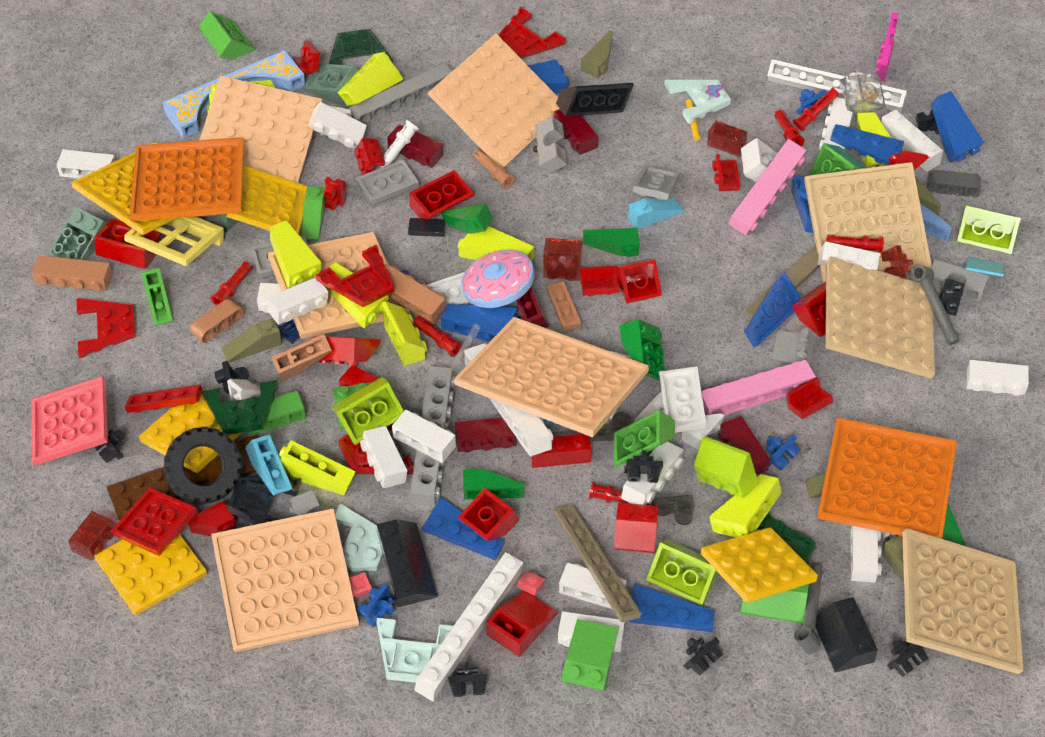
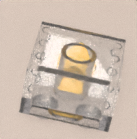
M855 70L841 79L847 111L865 113L886 108L880 77Z

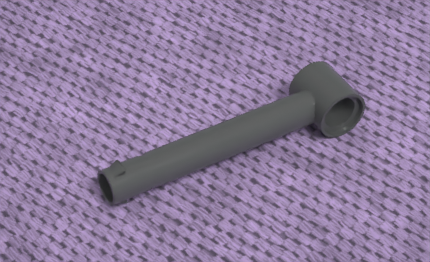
M920 264L913 266L910 272L911 278L920 282L947 339L945 341L949 345L958 343L960 341L959 334L953 328L932 282L934 271Z
M816 564L812 565L811 568L817 573L818 577L816 582L809 584L803 626L799 627L794 633L795 640L806 653H814L821 645L820 639L815 634L821 580L824 572L822 566Z

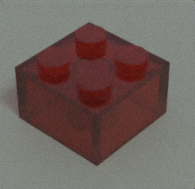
M546 238L543 253V278L580 281L583 241Z

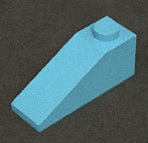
M644 198L629 204L628 219L635 228L641 229L682 213L684 209L675 198H669L668 200Z
M270 434L251 440L245 449L252 466L273 496L292 490Z

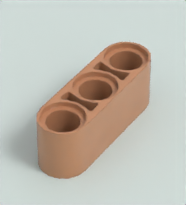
M226 299L195 320L190 326V332L202 343H207V340L216 337L223 332V329L226 330L237 322V319L240 320L244 315V310L232 299Z

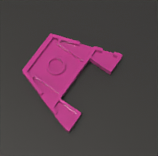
M892 12L886 41H882L876 74L879 75L878 81L885 82L899 13Z

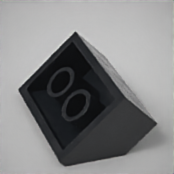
M854 597L833 602L817 614L815 629L835 673L875 662L878 649Z

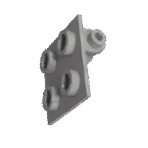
M803 328L800 334L778 330L772 360L787 363L806 360L810 366L815 336H812L809 328Z

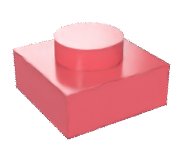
M527 571L518 580L517 588L535 596L544 586L545 579Z
M365 572L349 577L353 599L365 596L372 590Z

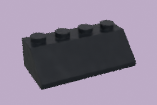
M634 84L586 85L561 89L556 104L565 116L621 113L625 109Z
M396 519L377 524V536L397 607L437 598V591L417 523Z

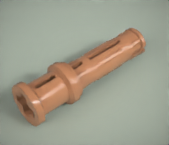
M481 149L476 150L479 156L473 153V158L491 173L495 181L501 183L503 189H508L514 184L515 177L508 174L503 166H498Z

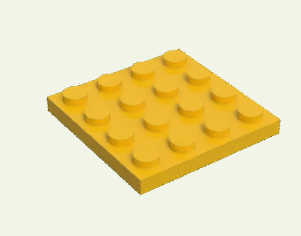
M243 165L242 213L227 214L226 217L270 231L271 226L287 220L297 234H299L307 186Z
M201 394L197 403L171 407L139 435V439L145 445L166 455L169 445L183 432L195 427L216 428L218 430L220 428ZM241 433L229 434L228 436L234 441ZM196 447L186 455L184 467L198 473L218 454L209 447Z
M771 527L708 545L701 549V555L746 603L817 581V573Z
M180 534L176 536L160 556L124 540L94 555L95 560L135 616L207 575L206 569Z

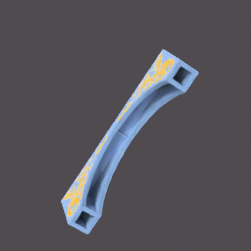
M285 50L224 76L246 82L271 80L274 87L290 92L305 85L304 73ZM219 78L163 102L166 116L183 138L199 132L201 118L207 110V106H209V94L212 91V86L218 84Z

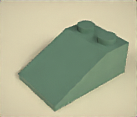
M319 64L318 72H313L302 89L337 105H346L338 91L358 70L355 66Z

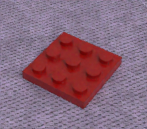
M149 487L111 532L113 536L160 556L195 516L197 510L194 506Z

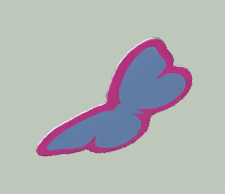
M709 85L705 93L719 98L720 94L718 91L723 88V85Z

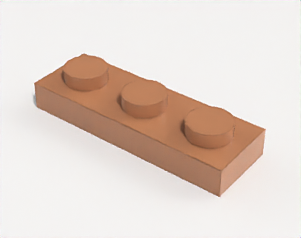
M564 281L547 285L546 291L563 332L580 328L581 320Z

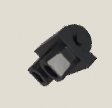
M930 110V115L928 116L924 112L917 114L916 122L918 123V129L922 133L929 130L930 132L934 131L936 134H940L932 110Z
M945 279L940 299L947 314L957 316L965 283Z
M228 361L222 362L223 368L214 372L218 384L222 383L223 389L227 394H229L227 384L229 379L248 380L249 377L247 368L237 367L234 370Z
M109 430L108 443L94 447L98 451L104 445L107 446L99 452V455L106 463L115 457L118 460L123 458V455L115 446L123 445L124 433L121 430Z
M641 450L640 456L633 455V460H626L624 473H627L629 482L640 481V474H647V482L658 483L663 468V461H653V456H647L646 450Z
M700 637L698 640L690 638L687 641L689 648L686 650V653L688 655L695 653L696 655L683 666L687 670L692 668L699 676L704 673L710 666L702 657L706 655L714 663L723 655L717 646L720 641L716 637L704 647H702V644L705 642L703 638Z
M897 638L893 641L894 648L891 650V653L894 656L896 654L900 656L890 662L887 667L890 670L895 668L903 677L913 670V667L907 661L908 658L911 657L918 666L926 661L928 657L922 649L923 646L915 644L908 649L907 646L911 643Z
M464 661L465 668H456L457 675L465 674L464 676L448 677L453 697L465 696L464 685H473L474 696L485 695L488 681L487 674L470 675L478 673V667H469V661Z

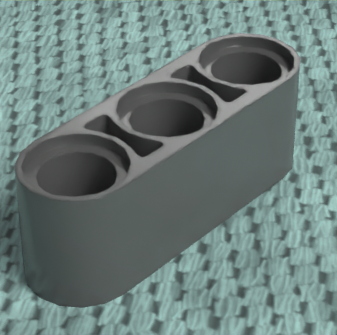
M933 170L929 173L928 190L931 193L954 194L965 197L972 196L975 198L980 195L981 178L976 174Z

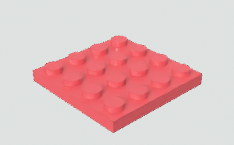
M103 376L31 399L32 462L35 465L108 443L106 380Z

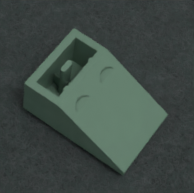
M75 206L49 254L59 258L87 260L95 252L94 237L107 223Z

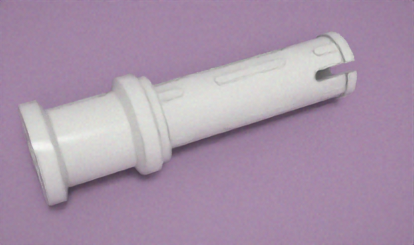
M406 120V125L400 132H397V138L383 156L385 165L381 167L390 165L405 144L411 142L410 139L414 133L420 130L409 120Z

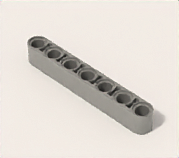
M445 63L353 105L350 108L352 118L367 124L378 119L379 116L382 117L393 112V110H398L408 105V103L411 104L422 99L423 96H428L429 91L454 69L448 63Z

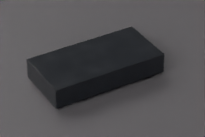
M410 218L408 235L444 237L446 222L444 219Z

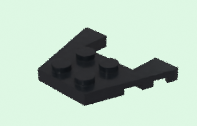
M240 477L230 498L227 511L252 525L281 520L267 516L274 496L260 477ZM294 478V481H289L292 490L283 493L297 496L301 478Z

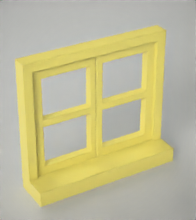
M181 217L166 223L176 228L173 231L162 227L154 229L167 235L159 243L141 237L142 234L133 228L125 234L126 242L145 248L184 266L190 264L211 244L220 246L224 242L223 227L198 217ZM186 232L201 238V240L196 242L180 234ZM177 239L193 247L183 254L166 246Z

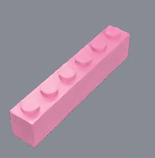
M788 139L733 213L728 224L744 235H747L749 231L753 232L759 224L757 220L759 218L763 219L768 212V209H766L768 205L772 206L777 200L776 194L783 192L787 186V183H785L787 179L791 180L797 172L795 168L797 166L801 167L804 163L806 150Z
M803 360L783 367H776L770 371L760 372L747 378L743 377L737 381L723 383L714 388L704 389L701 393L705 415L720 413L726 415L785 397L788 392L816 378L808 362Z

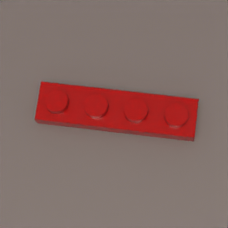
M199 384L130 395L124 408L127 413H139L152 409L158 410L165 407L194 404L199 402L203 389Z

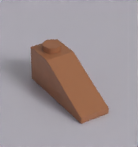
M322 334L271 358L279 376L284 381L302 373L332 352L325 334Z

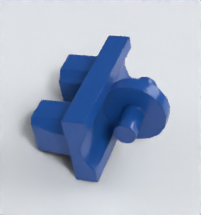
M802 90L801 97L799 98L800 102H802L800 104L801 107L796 112L801 114L803 110L812 107L827 93L826 90L816 95L814 90Z
M794 435L783 445L781 444L783 439L780 436L767 439V452H775L769 458V467L773 464L781 471L789 463L782 454L785 452L793 459L801 451L794 443L797 439Z
M384 584L380 589L372 588L368 596L371 601L368 604L361 603L357 608L360 616L365 618L368 624L373 627L377 624V618H381L385 614L392 615L395 611L392 606L395 598L390 594L389 587Z

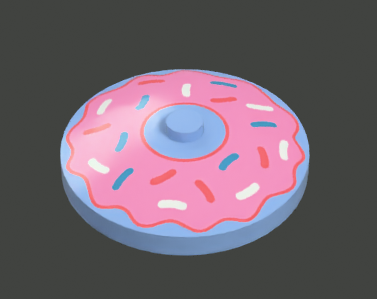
M516 250L491 252L474 261L466 269L461 280L462 291L466 299L475 306L483 308L504 306L517 300L529 290L535 278V270L530 258L522 252Z

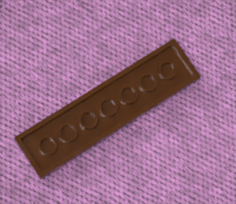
M258 434L235 442L238 451L241 453V477L256 473L245 448L251 440L259 438ZM217 455L198 473L184 467V471L192 482L205 485L212 483L218 478L222 469V462L219 455ZM164 467L107 486V491L119 521L149 487L175 499H181L167 484L163 470Z

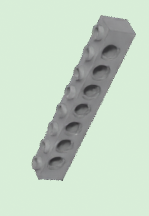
M429 366L422 418L434 422L444 430H449L450 423L447 422V418H451L452 407L449 406V403H453L454 391H451V389L456 386V376H453L452 368ZM418 450L416 451L410 491L411 504L435 506L436 499H440L441 488L438 487V482H442L443 470H440V467L444 466L445 461L441 463Z

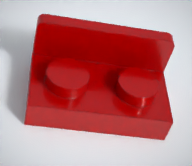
M304 41L303 47H301V57H293L292 60L303 73L312 74V72H318L320 52L311 41Z

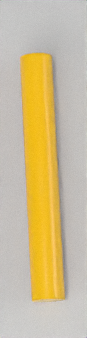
M691 99L686 100L687 108L694 107ZM695 118L694 122L690 123L694 140H700L699 128Z

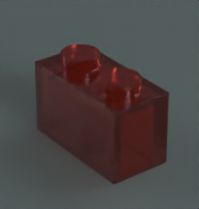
M715 120L708 131L707 146L739 157L741 148L746 145L747 131Z
M91 511L68 540L71 551L92 561L94 555L103 550L107 540L113 538L111 532L114 528L113 521Z

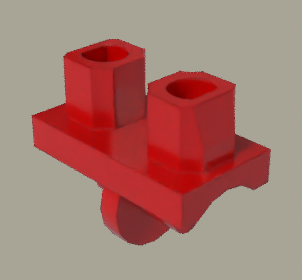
M327 176L324 180L325 188L323 190V194L327 198L325 207L335 210L338 205L343 207L345 204L344 191H346L347 187L345 181L340 179L333 181Z

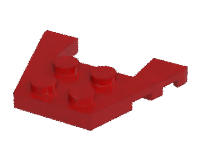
M523 7L518 9V13L513 15L511 22L505 25L498 34L521 59L566 44V38L556 31L542 39L526 28L523 24L532 19V14Z
M377 245L362 251V257L370 265L343 279H340L330 267L316 274L318 282L361 307H365L394 292L393 282L388 270L384 266V261L379 254Z
M76 298L78 315L97 313L98 338L78 341L79 358H84L89 353L99 352L102 348L110 345L114 346L136 337L134 307L132 304Z
M393 424L387 426L388 431L393 430ZM348 434L338 440V446L349 469L355 471V474H375L373 466L370 467L368 463V455L366 451L363 452L360 442L354 445ZM409 456L401 457L407 469V475L413 474L414 466Z

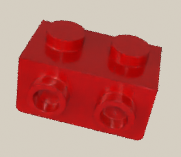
M361 138L358 147L355 148L354 156L357 158L359 171L364 175L372 172L374 166H384L385 161L377 139Z
M716 154L715 161H712V170L716 171L714 183L718 184V190H740L741 185L737 161L720 160V154Z
M617 266L580 268L582 295L594 296L598 294L611 295L613 293H620Z
M817 377L787 393L788 409L801 419L833 403V396L820 387V379Z

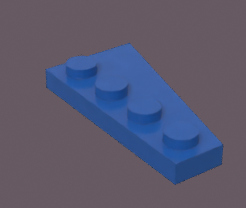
M835 124L830 141L849 150H857L864 157L868 155L875 158V162L880 164L882 162L889 164V158L896 152L901 154L904 146V141Z
M786 272L779 275L744 330V333L754 347L760 345L795 312L792 305L802 299Z
M440 497L422 527L423 532L496 560L504 546V541L501 538H496L487 542L458 519L462 511Z
M634 583L632 599L640 610L641 616L638 619L630 620V623L713 632L714 610Z

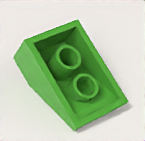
M577 619L561 681L606 691L619 628Z

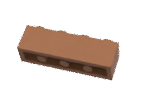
M38 255L32 275L35 283L40 285L47 284L58 287L66 286L76 289L84 288L94 291H107L112 271L110 263Z
M385 263L384 266L388 270L394 285V292L389 294V298L434 324L446 308L445 297L438 292L431 291L427 285L416 282L412 276L401 273L397 267L389 266Z

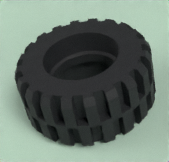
M195 427L183 432L169 445L164 456L163 470L167 484L181 499L195 504H208L223 499L233 491L241 477V453L238 451L236 443L229 438L230 436L216 428ZM196 447H209L219 455L222 469L218 478L212 483L205 485L196 484L186 476L184 460L192 449Z

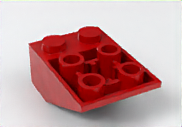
M523 591L500 606L486 621V635L520 657L556 617L558 612L530 593Z

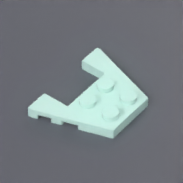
M719 80L664 81L669 94L687 91L696 107L683 109V116L688 124L694 122V119L697 117L701 119L705 117L706 113L710 111L714 113L731 104V98L724 88L718 91L720 94L719 98L705 93L709 85H721Z
M340 504L335 514L336 522L352 527L343 547L347 570L377 571L383 558L377 536V525Z
M377 618L387 680L416 683V679L453 626L439 624L436 643L393 639L396 620Z

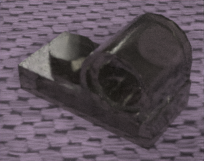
M622 411L615 413L612 417V424H604L595 436L592 437V441H614V432L632 424L630 415Z
M692 494L653 498L652 506H658L659 516L673 514L675 522L679 525L686 526L692 523L694 516Z

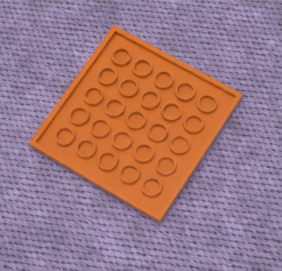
M244 138L136 145L130 220H160L242 213Z
M837 418L817 519L900 536L908 528L942 539L957 441Z

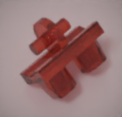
M901 245L882 252V261L891 263V267L886 268L884 273L905 279L906 273L909 272L908 266L913 265V260H907V255L902 254Z

